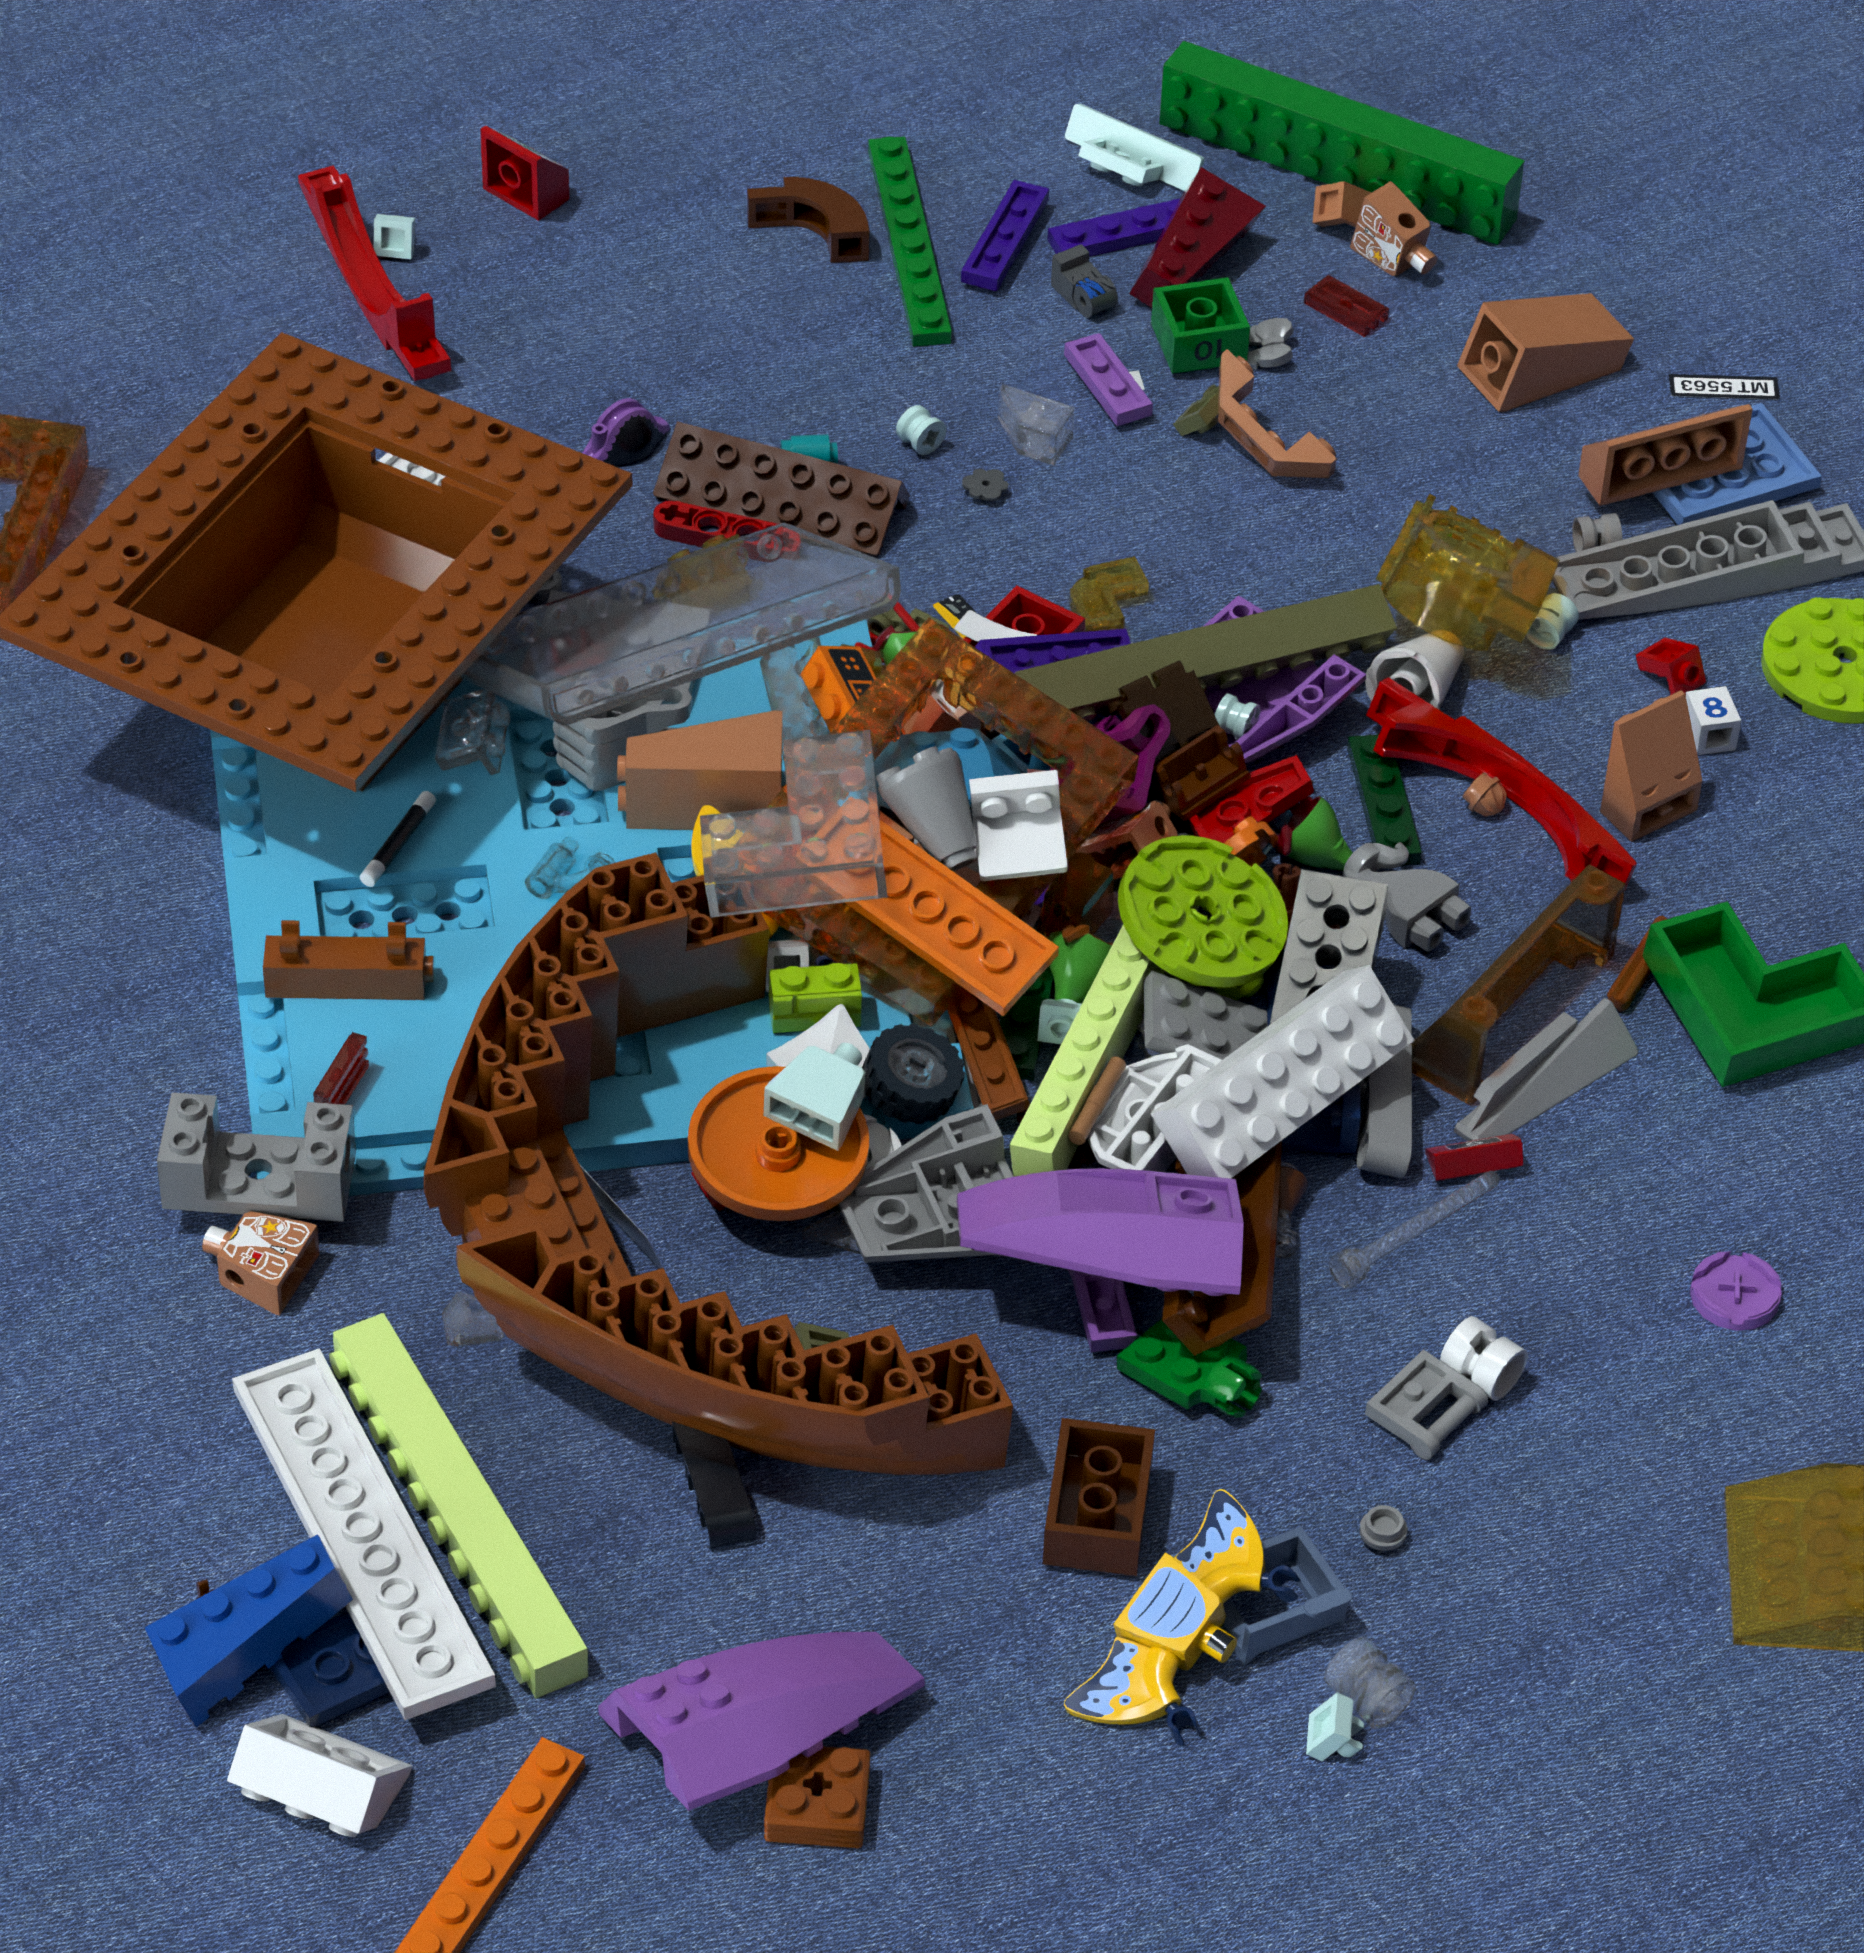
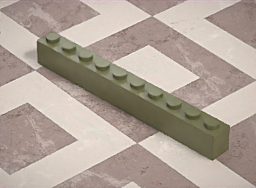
M1376 584L1016 671L1002 687L1019 734L1035 730L1036 734H1044L1056 729L1060 723L1072 721L1073 725H1080L1093 720L1097 714L1109 712L1111 716L1120 715L1117 705L1123 703L1118 688L1146 675L1151 680L1153 687L1156 688L1151 673L1178 660L1183 664L1186 673L1195 671L1203 691L1207 687L1219 685L1220 689H1226L1243 681V678L1255 676L1256 680H1262L1277 674L1280 669L1291 667L1292 671H1299L1313 665L1316 660L1324 658L1328 660L1334 654L1343 659L1349 656L1351 652L1361 649L1364 654L1375 652L1386 645L1385 640L1397 629L1381 586Z

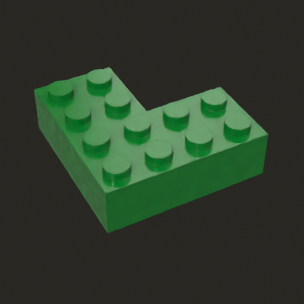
M1728 901L1650 925L1642 957L1721 1087L1864 1043V972L1845 942L1768 966Z

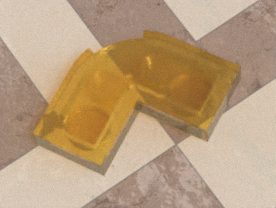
M1135 556L1092 565L1083 569V577L1070 588V609L1072 612L1086 618L1085 632L1124 629L1125 618L1116 601L1148 595L1149 582Z

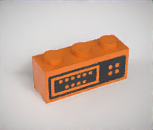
M817 647L800 675L849 769H858L895 735H905L906 733L860 647Z

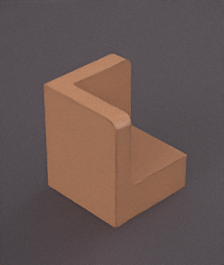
M1345 181L1316 186L1312 223L1321 227L1343 223L1356 227L1364 197L1371 194V192Z

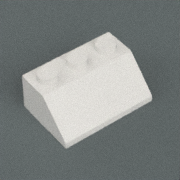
M280 1714L244 1725L227 1781L242 1787L241 1793L246 1797L265 1802L273 1799L285 1804V1811L293 1816L304 1819H313L315 1816L330 1822V1830L344 1836L356 1837L357 1834L377 1828L409 1777L412 1765L317 1727H309L307 1723Z

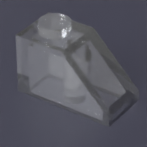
M1002 384L999 388L998 420L1017 454L1054 466L1073 438L1075 407Z

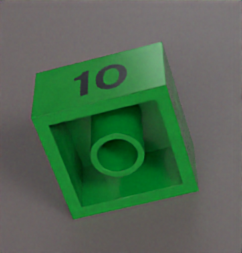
M1228 277L1153 288L1151 325L1172 374L1220 367L1221 354L1227 349L1235 357L1241 356L1247 361L1250 325Z

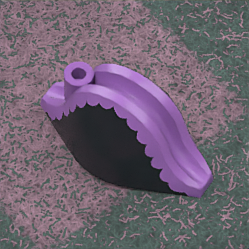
M631 398L622 399L609 406L599 417L597 423L592 426L591 438L582 453L613 466L632 463L649 455L670 430V425L663 418L653 416L637 400Z

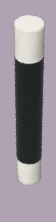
M423 791L361 873L360 880L364 885L373 887L433 807L436 798L431 792Z

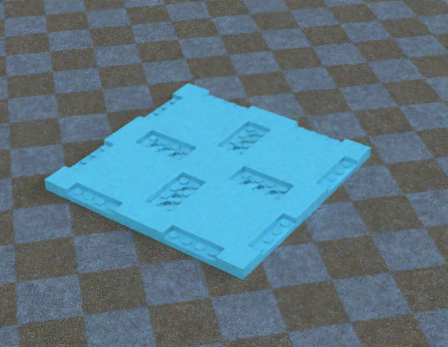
M866 619L785 627V639L706 646L691 693L693 705L690 717L684 723L668 727L682 728L768 711H783L782 786L789 785L788 768L806 766L816 831V827L819 825L816 815L825 804L834 802L841 809L850 799L860 804L850 782L851 774L856 769H849L839 748L831 747L828 759L829 777L826 781L825 789L829 744L827 741L821 742L817 735L812 736L811 731L818 732L821 739H824V736L829 739L830 731L828 727L823 729V726L822 731L819 729L815 715H818L817 720L820 722L822 721V716H819L818 710L815 713L816 704L814 700L812 703L813 716L809 727L812 714V696L806 686L805 695L807 693L810 694V701L808 705H804L801 695V683L804 681L801 675H796V671L798 673L803 671V665L805 663L806 666L807 663L803 660H805L812 648L816 651L819 646V639L820 646H854L856 642H861L872 647ZM530 650L486 654L363 792L349 790L210 730L252 1134L305 1138L303 1122L307 1102L353 1105L356 1157L348 1196L424 1188V1170L447 1083L479 1004L516 945L569 889L597 867L655 852L672 883L696 877L691 854L693 830L626 829V811H618V786H626L625 782L602 791L591 790L572 774L562 769L557 764L556 757L545 755L546 752L557 751L553 745L554 736L556 735L553 731V721L556 718L555 705L567 693L522 686V673ZM864 653L879 682L875 658ZM804 706H808V707H809V711H808V714H807V715H806V711H805V707H804ZM831 735V744L835 745L836 742ZM817 741H820L821 744L820 754H825V761L822 764L824 767L822 775L819 767L822 765L818 763L814 747ZM840 755V768L838 771L834 770V774H831V763L835 759L836 766V756ZM552 781H564L567 784L558 787L552 786L549 783ZM423 791L431 792L436 798L433 807L373 887L364 885L360 880L361 873ZM781 792L780 832L778 833L788 838L786 816H792V811L783 810ZM566 810L571 812V814L568 816H557L554 812ZM742 831L747 835L769 842L772 841L773 836L777 833L773 831ZM444 914H454L458 916L456 919L449 921L442 920L439 918L441 915ZM401 918H411L415 921L406 925V938H425L426 956H434V982H426L424 1000L265 998L263 960L266 935L282 936L281 920L299 921L300 936L388 937V922H396ZM359 922H367L372 924L370 927L365 929H357L353 927L354 924ZM779 926L769 939V941L805 939L808 944L809 966H814L815 960L820 957V939L810 928L803 935H795ZM899 941L881 951L864 957L838 960L842 964L857 963L862 1006L861 1027L856 1028L869 1048H871L875 1038L880 1037L881 1032L885 1029H892L895 1025L899 1024L903 1026L916 1024L918 1027L931 1028L940 1036H945L949 1039L948 1042L959 1051L960 1059H963L960 1043H956L952 1021L937 983V979L942 978L941 971ZM765 990V998L618 1037L616 1039L615 1075L590 1081L589 1119L563 1126V1131L578 1163L587 1172L689 1161V1124L695 1108L706 1093L723 1080L735 1074L755 1068L768 1067L766 1065V1053L782 1046L804 1031L773 1033L769 1010V992ZM900 1059L893 1063L892 1072L903 1083L915 1088L926 1089L932 1085L933 1076L931 1072L921 1064L911 1060ZM965 1066L963 1067V1072H965L964 1080L953 1105L944 1116H939L938 1120L934 1122L926 1121L923 1124L900 1122L897 1118L892 1116L890 1118L883 1114L884 1112L881 1109L876 1108L871 1103L872 1100L869 1096L863 1098L860 1105L863 1114L876 1118L877 1123L883 1125L888 1131L890 1127L899 1139L915 1138L942 1119L974 1109ZM256 1171L257 1179H263L270 1174L266 1171Z

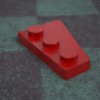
M1295 755L1249 772L1250 779L1187 819L1194 835L1225 843L1234 835L1233 830L1244 819L1252 816L1257 822L1264 821L1268 823L1314 793L1311 778L1298 756Z

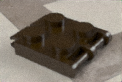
M1180 660L1151 673L1156 688L1153 687L1147 675L1118 688L1123 703L1117 705L1123 721L1136 708L1152 704L1164 710L1170 721V734L1156 756L1154 765L1214 726L1219 725L1195 671L1186 673ZM1150 718L1146 720L1140 730L1141 735L1147 738L1152 735L1154 729Z

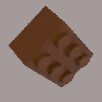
M1062 1418L1045 1524L1042 1564L1137 1576L1156 1429Z

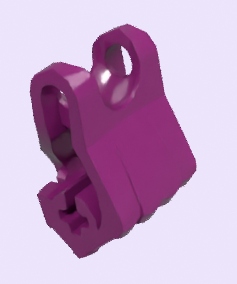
M1152 704L1136 708L1122 722L1116 716L1099 719L1092 725L1079 744L1070 746L1067 749L1062 765L1056 764L1050 768V770H1057L1060 811L1063 821L1077 822L1083 825L1105 823L1126 817L1143 809L1146 805L1155 758L1170 734V721L1164 710ZM1148 718L1152 720L1154 726L1153 733L1149 738L1144 737L1140 733Z

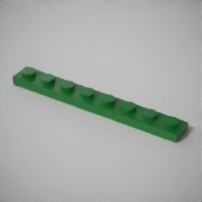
M906 137L868 139L869 158L912 346L951 344L952 331Z

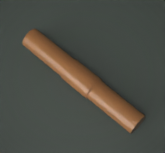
M1117 1056L1110 1058L1068 1134V1138L1072 1143L1082 1145L1085 1142L1096 1120L1104 1110L1111 1097V1093L1126 1068V1062L1122 1058Z

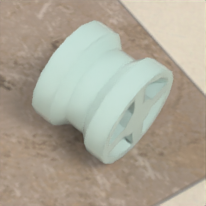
M915 405L907 409L898 420L896 434L902 441L906 443L911 442L913 450L918 454L928 455L935 451L944 440L946 426L940 419L936 417L931 418L930 412L925 407Z
M1226 694L1216 709L1215 717L1219 726L1225 730L1226 734L1234 735L1237 741L1258 722L1260 706L1253 702L1241 703L1236 696Z

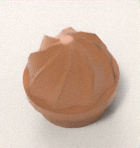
M1484 772L1467 788L1462 798L1469 803L1468 809L1472 812L1475 811L1483 816H1491L1503 810L1507 793L1497 777L1492 779Z

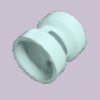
M1557 593L1549 594L1538 605V610L1533 611L1525 620L1523 626L1525 635L1530 642L1541 649H1554L1564 638L1565 633L1569 632L1578 622V609L1568 597Z

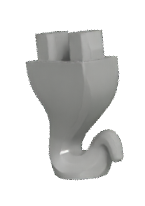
M1401 842L1395 845V849L1379 843H1365L1360 846L1345 863L1343 877L1388 884L1386 924L1393 938L1403 948L1406 949L1415 943L1427 952H1430L1443 939L1444 928L1439 924L1444 922L1453 930L1459 931L1469 923L1471 907L1458 896L1460 884L1447 875L1426 869L1376 872L1381 868L1392 869L1400 867L1408 861L1409 852Z

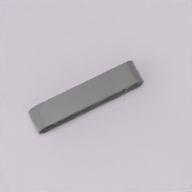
M1394 1005L1412 1035L1411 1009ZM1412 1043L1357 1083V1085H1360L1361 1114L1356 1161L1359 1170L1400 1179L1407 1172L1412 1152Z

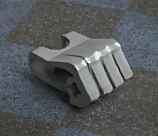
M596 681L572 686L571 690L555 705L556 718L553 721V731L556 735L554 736L553 745L558 751L556 755L557 764L594 791H602L625 782L617 781L618 755H626L627 738L677 729L668 726L684 723L690 717L693 705V698L684 685L678 683L623 686L606 694H602L597 690ZM672 701H673V702H679V703H676V704H664V703H666V702H672Z

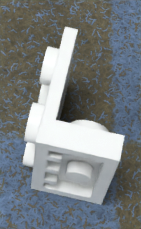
M1057 770L969 779L972 818L981 881L1065 873L1068 870L1060 811Z

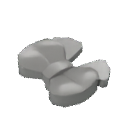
M1287 318L1268 319L1250 328L1249 345H1262L1260 349L1248 352L1247 362L1252 369H1257L1258 366L1277 367L1291 360L1293 357L1290 346L1285 344V341L1293 334L1294 329L1292 323Z

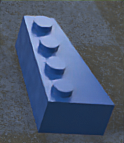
M317 1534L144 1628L178 1700L197 1728L210 1717L207 1712L224 1697L230 1701L244 1689L242 1682L263 1665L268 1669L283 1658L281 1653L286 1646L297 1637L303 1640L306 1639L350 1603L353 1598L337 1566Z

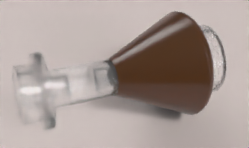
M1281 1162L1275 1248V1257L1277 1258L1293 1256L1301 1245L1299 1234L1291 1230V1215L1308 1187L1307 1179L1303 1173L1288 1162Z

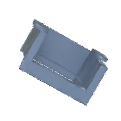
M1302 1526L1264 1540L1261 1543L1264 1552L1265 1573H1270L1273 1568L1280 1565L1290 1567L1301 1579V1582L1296 1583L1308 1599L1303 1605L1248 1626L1230 1599L1223 1604L1226 1618L1220 1628L1237 1638L1234 1652L1244 1667L1262 1652L1338 1623L1339 1626H1342L1345 1623L1347 1608L1351 1602L1352 1594L1340 1582Z

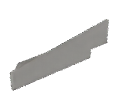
M1603 998L1579 1023L1578 1020L1566 1012L1559 1015L1480 1084L1474 1094L1480 1105L1456 1124L1454 1133L1466 1141L1510 1134L1635 1057L1638 1053L1637 1046L1613 1003L1607 998Z

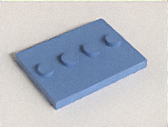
M1762 403L1751 406L1753 410L1742 469L1652 493L1677 525L1771 500H1781L1820 488L1822 475Z

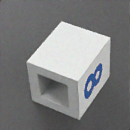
M1727 687L1687 691L1686 700L1697 755L1736 750L1741 718Z

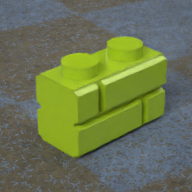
M832 963L823 966H789L781 969H769V1010L773 1033L806 1031L839 1004L844 1005L855 1026L861 1027L862 993L857 963Z

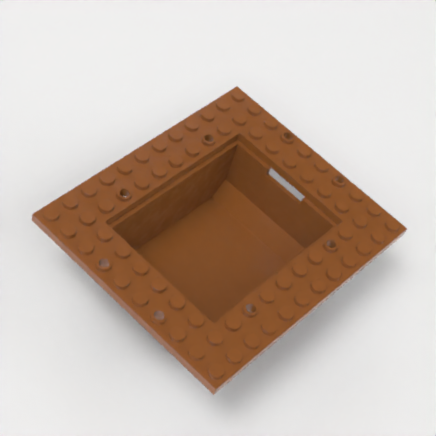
M281 332L0 614V639L349 790L363 792L499 641L502 630L628 492L633 486L632 473ZM375 448L446 477L441 481V486L377 461Z

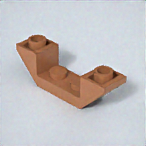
M1228 349L1221 354L1219 368L1218 422L1272 476L1329 478L1335 471L1337 458L1335 457L1334 449L1325 439H1317L1309 431L1286 451L1282 439L1271 430L1267 432L1257 422L1256 414L1245 403L1239 404L1252 392L1254 372L1244 358L1241 356L1235 357Z

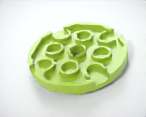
M1815 597L1787 609L1771 623L1764 637L1761 665L1769 685L1782 699L1787 695L1795 702L1803 705L1802 712L1819 719L1838 723H1864V599H1824ZM1841 653H1844V658L1849 659L1852 662H1840L1838 658L1840 657Z
M1171 836L1154 841L1141 849L1121 879L1118 890L1119 912L1133 944L1157 966L1195 986L1234 987L1259 978L1275 962L1285 944L1288 933L1287 911L1276 885L1259 865L1254 863L1251 867L1237 856L1231 854L1233 848L1224 843L1198 836ZM1196 905L1201 906L1205 911L1211 913L1212 917L1208 920L1207 916L1200 914L1196 909H1192V907Z

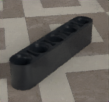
M672 1421L673 1443L675 1442L677 1455H683L685 1478L688 1480L689 1490L695 1491L697 1499L696 1511L697 1514H700L701 1526L708 1529L709 1549L755 1539L756 1527L752 1509L728 1439Z

